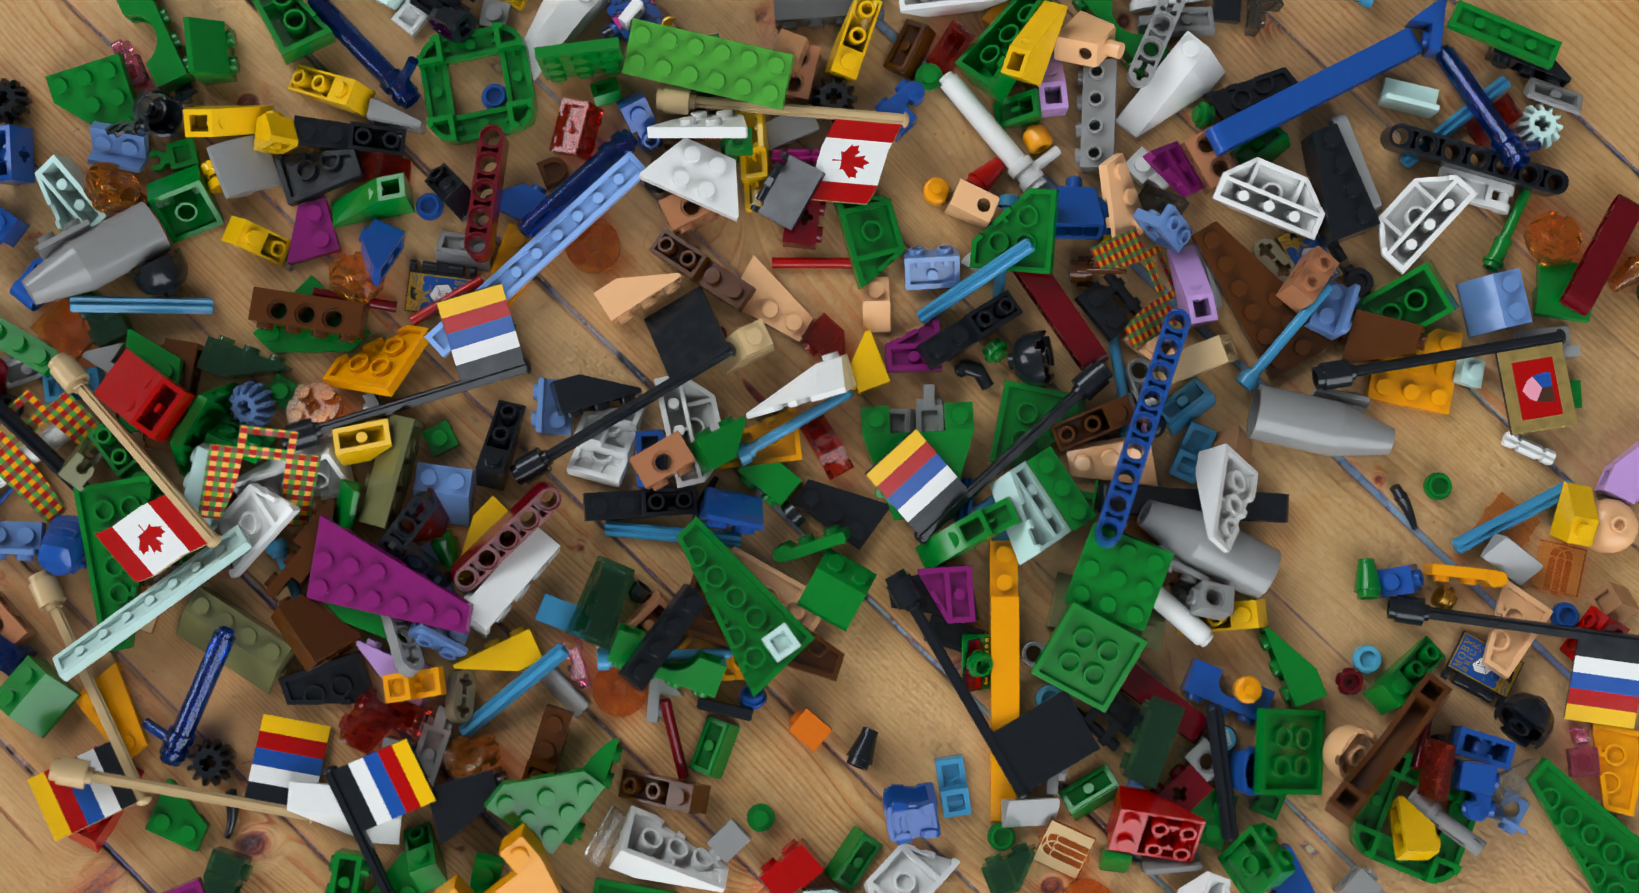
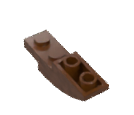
M666 228L662 230L649 249L652 254L697 286H701L703 290L718 300L727 303L740 313L756 291L752 285L717 264L706 254Z
M331 498L326 503L321 500L311 512L314 517L309 523L306 524L303 521L293 532V535L296 537L293 543L300 550L298 553L293 550L283 561L286 565L279 574L274 572L264 583L267 587L264 592L271 599L275 600L292 579L302 586L309 577L320 515H327L331 519L334 518L335 501Z
M547 703L522 780L529 779L535 775L553 772L556 774L568 738V731L574 715L573 711Z

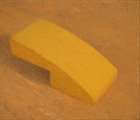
M443 666L421 669L414 677L410 678L404 677L400 673L382 675L386 704L447 694Z

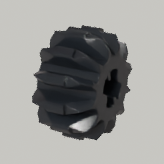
M833 75L831 76V83L828 84L827 80L822 78V87H813V92L816 95L810 97V102L819 107L854 109L851 104L857 102V96L851 95L854 92V86L845 87L847 79L843 78L840 83H836V76ZM831 95H837L836 104H831Z
M1 78L0 124L4 122L6 125H13L14 120L23 122L21 115L23 113L31 114L30 110L26 108L27 105L33 103L32 99L26 97L29 91L24 86L21 87L20 83L16 80L10 82L6 78Z
M219 738L213 742L210 739H204L202 745L195 744L193 750L196 754H189L187 756V759L194 761L193 765L187 766L188 771H196L192 779L196 781L202 778L203 786H208L210 782L217 786L221 784V779L229 780L230 774L228 771L236 769V766L229 762L237 756L236 754H227L231 745L225 744L221 747L222 742ZM214 757L212 761H216V766L209 767L211 763H207L208 758Z

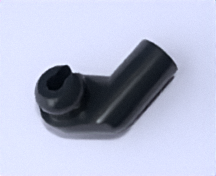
M962 359L955 365L954 371L958 377L962 378L966 375L975 377L982 391L994 384L983 364Z

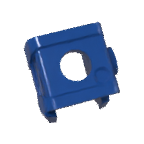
M925 782L916 786L891 784L890 787L884 789L883 809L891 841L897 842L898 846L913 842V838L924 837V839H930L941 835L937 816V797L932 782Z

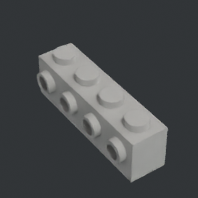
M1105 59L1098 67L1083 65V68H1078V84H1083L1082 95H1077V111H1082V121L1076 122V138H1081V148L1075 149V165H1080L1081 173H1099V165L1115 154L1117 59Z

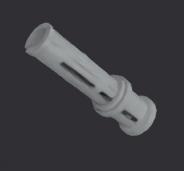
M1416 787L1407 800L1432 821L1435 827L1477 857L1487 842L1450 817L1442 810L1439 802H1432L1420 793V788Z

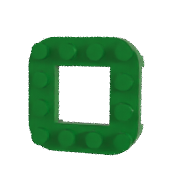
M494 22L491 27L474 30V33L464 43H453L440 34L429 37L430 40L423 46L420 54L417 55L416 64L420 68L428 115L426 122L429 129L438 138L451 145H463L478 142L481 130L487 125L494 124L499 126L505 136L520 133L535 123L538 105L528 47L523 37L514 28L501 22ZM500 55L508 101L506 106L457 115L449 65Z
M1407 752L1350 825L1349 840L1363 856L1427 883L1437 884L1459 874L1463 867L1459 864L1465 848L1439 829L1437 834L1440 838V852L1428 861L1396 860L1392 837L1381 833L1382 826L1400 780L1450 800L1446 813L1472 832L1476 821L1466 818L1461 812L1462 803L1467 799H1471V795L1466 790L1451 787L1452 770L1424 760L1423 770L1411 768L1414 754Z

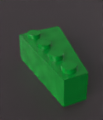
M252 0L286 65L336 42L332 30L322 22L313 9L303 0Z
M1012 0L955 62L956 66L971 84L1001 104L1017 81L1001 73L1009 46L1044 0Z

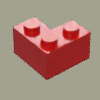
M803 838L798 842L792 839L781 849V857L777 860L772 857L761 866L760 869L763 872L759 878L771 893H795L800 887L803 889L824 871V862Z

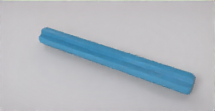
M1505 76L1499 77L1432 132L1448 137L1507 91L1511 87L1510 81ZM1422 139L1418 145L1425 152L1427 145ZM1404 155L1399 158L1400 163L1406 169L1411 168L1419 161Z
M1028 238L1023 239L917 311L919 320L923 324L930 322L1035 250L1032 242Z
M70 296L69 308L71 312L213 314L214 301L212 298Z
M1564 482L1451 541L1455 552L1462 554L1491 539L1495 533L1501 534L1558 504Z
M606 521L604 534L613 537L679 543L676 536L684 528ZM711 530L726 547L733 548L735 546L740 548L741 534Z
M559 643L474 712L469 721L462 722L458 727L461 735L470 738L568 658L569 652L567 648Z

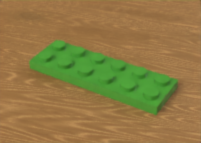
M633 18L622 73L783 110L795 55Z

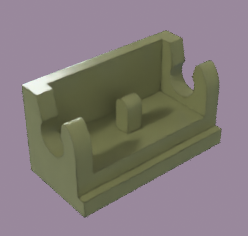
M88 436L66 458L58 473L60 477L80 492L86 487L95 471V465L102 457L99 451L94 457H88L85 454V450L89 449L92 443Z

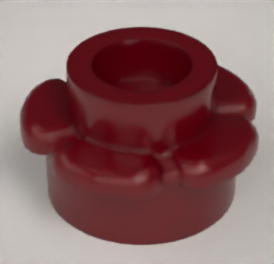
M1344 668L1343 672L1337 674L1335 682L1342 694L1355 695L1362 688L1363 677L1354 668ZM1348 679H1351V684L1347 683Z

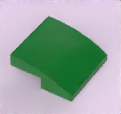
M1547 258L1538 259L1536 262V288L1532 292L1533 316L1586 324L1590 321L1591 310L1583 317L1559 303L1579 263Z

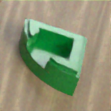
M1287 795L1258 796L1253 800L1248 809L1277 820Z

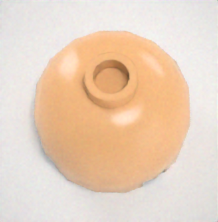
M1604 498L1596 500L1595 505L1599 523L1592 547L1588 548L1597 553L1610 554L1625 550L1634 542L1638 535L1639 522L1636 513L1628 504L1618 499Z
M1344 725L1334 729L1326 738L1322 749V758L1326 768L1337 778L1344 780L1377 742V738L1371 731L1355 725Z

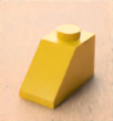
M267 111V113L259 116L256 121L253 150L276 155L284 154L297 147L299 140L293 119L283 117L284 114L278 111Z
M867 330L850 364L857 385L852 390H856L858 396L890 383L871 330Z
M388 418L332 429L335 456L343 466L371 461L393 446Z
M1564 481L1549 535L1566 543L1592 547L1599 523L1592 488L1587 485Z
M1396 797L1388 811L1396 860L1428 861L1440 852V838L1436 834L1435 824L1405 797Z

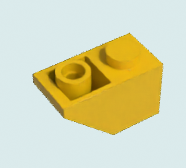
M231 216L221 241L279 266L283 265L291 244V240L247 219Z

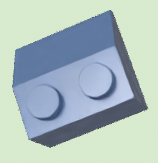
M1520 268L1456 284L1468 338L1522 327L1533 322Z
M417 462L413 497L418 492L427 491L433 494L437 500V509L428 521L470 527L477 484L476 471ZM422 501L414 513L419 515L426 508L427 503Z

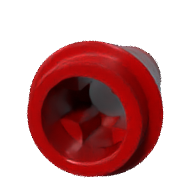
M994 157L968 174L969 178L966 181L989 192L1006 167L999 158Z

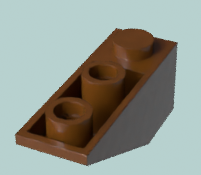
M1132 392L1052 425L1050 428L1060 452L1130 424L1137 404Z
M623 769L618 797L688 814H706L711 786L678 778Z

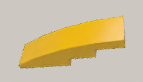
M735 111V114H743L747 127L752 129L753 155L740 156L745 210L747 213L754 212L750 209L752 204L760 208L764 204L756 199L771 172L765 114Z

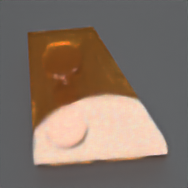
M70 297L56 300L30 329L60 353L66 352L79 361L83 353L88 351L94 344L81 313L70 311Z

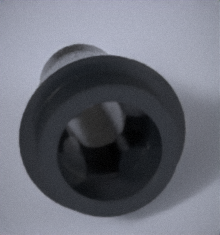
M863 727L861 733L846 754L848 756L846 763L867 771L869 765L873 763L878 732Z

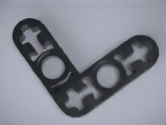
M421 491L409 501L380 539L378 547L403 561L408 567L418 573H423L427 567L431 568L426 574L429 580L436 583L434 579L439 575L442 579L436 584L443 588H448L452 581L448 568L412 542L437 509L436 497L430 492ZM422 501L426 502V508L419 515L414 513ZM401 520H410L414 524V531L404 530ZM392 541L396 543L394 549H391L389 547L390 542ZM406 549L408 552L402 558L400 555ZM409 557H418L422 562V567H412L409 563Z

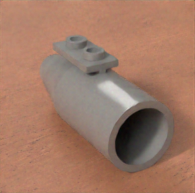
M141 201L93 227L90 226L88 219L80 222L79 218L63 225L65 231L55 236L52 231L38 238L37 240L40 244L36 245L34 249L39 253L43 261L21 281L33 302L39 305L97 290L170 251L171 247L158 220L148 206Z
M1259 384L1250 404L1246 424V437L1256 441L1330 457L1388 455L1394 444L1395 429L1367 415L1366 408L1371 398L1361 396L1357 392L1347 393L1334 389L1324 391L1322 388H1314L1312 393L1307 395Z
M1149 500L1139 513L1137 525L1159 543L1158 546L1175 552L1168 573H1171L1173 570L1181 574L1180 579L1191 585H1196V583L1203 580L1208 581L1211 578L1221 584L1233 586L1235 591L1252 600H1256L1268 590L1278 572L1281 562L1280 551L1239 530L1230 552L1224 553L1208 539L1202 511Z

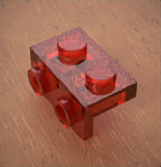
M372 687L365 695L361 694L358 697L353 710L350 713H345L338 725L340 728L339 741L366 755L371 753L400 719V711L377 700V690Z

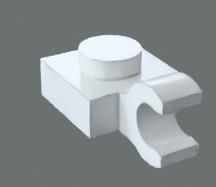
M1141 147L1126 162L1130 175L1140 186L1148 182L1159 194H1162L1169 184L1144 160L1143 156L1148 151Z

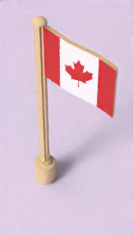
M666 85L664 88H658L656 94V110H662L663 113L690 115L691 110L701 108L835 120L822 144L815 167L825 173L823 180L811 199L815 201L867 205L878 187L888 152L902 126L906 128L909 124L907 112L901 114L785 104L783 110H778L735 99L697 96V94L692 93V89Z
M66 352L54 356L48 363L50 374L66 393L80 395L165 494L140 506L114 526L94 533L135 582L147 580L160 574L183 556L206 545L209 548L218 546L222 540L221 535H217L104 403L93 394L94 392L88 386L90 375L79 362Z

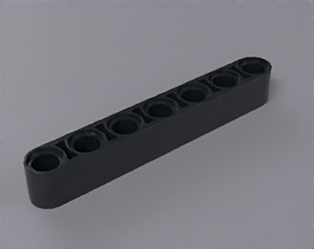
M1396 124L1384 129L1380 135L1381 145L1388 151L1441 167L1445 166L1514 186L1515 189L1526 190L1539 196L1549 197L1565 192L1569 186L1568 176L1561 170L1411 125ZM1394 131L1400 134L1401 141L1399 144L1395 143L1392 138ZM1420 138L1426 142L1425 152L1419 148ZM1446 146L1452 150L1451 159L1445 156ZM1472 154L1478 159L1476 167L1470 161ZM1498 162H1500L1504 168L1502 175L1499 174L1496 169V165ZM1524 169L1529 174L1528 182L1524 181L1522 177ZM1549 177H1551L1555 183L1553 190L1550 189L1548 185Z
M1108 484L1098 485L1097 513H1101L1110 486ZM1138 486L1129 515H1139L1141 509L1149 500L1202 511L1198 489ZM1256 492L1253 502L1248 503L1245 508L1248 512L1246 517L1240 519V521L1288 523L1289 494ZM1110 502V507L1115 512H1122L1124 510L1121 502Z

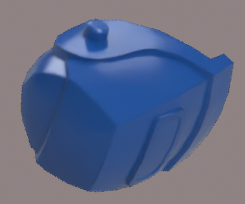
M56 516L46 530L37 559L40 566L49 573L56 576H64L70 573L76 574L81 568L85 569L87 567L78 516Z
M1248 746L1230 752L1229 761L1233 788L1245 795H1259L1253 794L1255 746Z

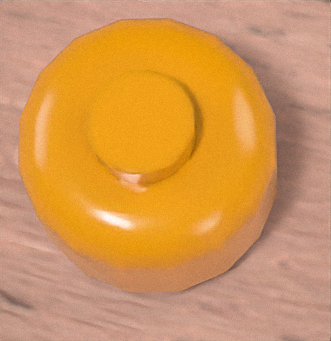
M1030 125L1022 136L1024 145L1032 155L1047 151L1053 144V139L1044 125Z
M940 177L928 179L922 190L924 200L932 206L944 204L950 194L948 182Z
M1240 676L1233 683L1232 693L1235 699L1241 703H1255L1262 695V685L1253 676Z

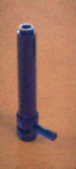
M307 0V4L322 22L332 30L333 35L380 83V88L387 95H392V100L398 106L408 109L420 98L418 87L410 80L418 65L416 57H408L402 71L399 68H395L330 0Z
M1449 45L1441 46V51L1436 55L1435 61L1491 141V148L1496 154H1500V161L1505 167H1509L1511 171L1522 168L1530 160L1528 153L1541 149V142L1539 140L1522 142L1518 133L1514 129H1510L1455 48Z
M624 128L612 134L609 142H603L591 158L519 220L520 224L517 228L521 234L527 239L538 235L627 152L631 151L634 153L638 142L633 134Z
M219 626L213 632L174 725H171L166 730L150 718H146L141 725L142 728L163 741L159 750V758L169 766L178 767L182 762L186 761L190 752L188 748L192 747L196 739L195 731L236 640L234 636L235 631L227 626Z

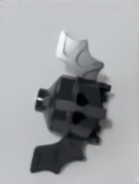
M188 82L175 90L176 95L174 98L167 92L144 89L139 92V96L133 104L134 120L118 121L107 127L105 131L107 135L114 134L116 138H119L122 134L126 133L136 135L137 131L142 128L144 132L155 136L174 139L179 136L177 131L182 124V105L193 103L191 97L198 93L197 89L193 87L191 82Z

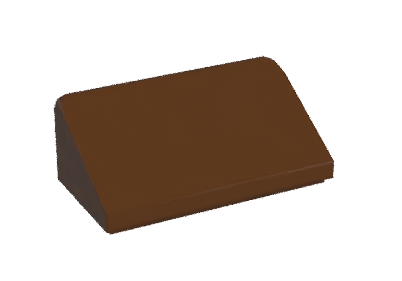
M906 19L883 67L913 81L916 71L921 66L936 33L927 24Z

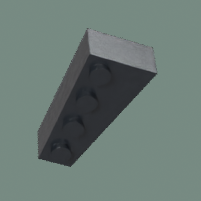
M1337 123L1313 131L1303 139L1301 146L1306 174L1309 176L1310 183L1325 212L1324 219L1319 228V246L1322 249L1328 248L1367 233L1381 224Z

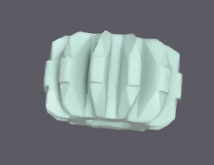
M1538 103L1535 107L1528 105L1524 108V112L1517 114L1516 118L1519 122H1516L1513 128L1520 131L1515 136V139L1523 138V147H1528L1531 144L1533 151H1537L1541 146L1547 149L1552 146V142L1559 140L1560 135L1557 132L1563 129V125L1556 123L1561 118V115L1556 114L1554 116L1552 114L1553 106L1545 110L1543 103Z

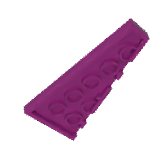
M320 515L306 598L464 634L469 632L474 604L446 587L443 588L429 580L428 576L411 569L403 561L375 544L358 537L350 529L343 528L333 522V519L327 515Z

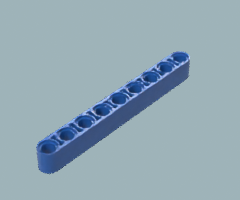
M1408 27L1213 125L1204 131V134L1216 156H1221L1411 60L1422 53L1423 49L1412 29Z
M1173 309L1168 312L1162 324L1094 532L1095 542L1102 548L1114 547L1123 534L1190 327V316L1182 309ZM1173 320L1178 321L1182 324L1183 328L1179 330L1174 329L1169 322ZM1170 346L1175 354L1166 355L1161 350V347ZM1160 371L1164 373L1166 380L1158 381L1154 378L1153 372ZM1153 397L1157 400L1158 405L1155 407L1148 406L1144 398ZM1140 422L1145 423L1150 431L1142 433L1137 430L1136 424ZM1131 448L1137 449L1141 453V458H1131L1127 450ZM1123 474L1128 475L1132 478L1133 484L1123 485L1118 477ZM1110 502H1121L1124 510L1122 512H1115L1111 509ZM1104 527L1112 528L1115 531L1116 537L1112 539L1105 538L1101 533V529Z

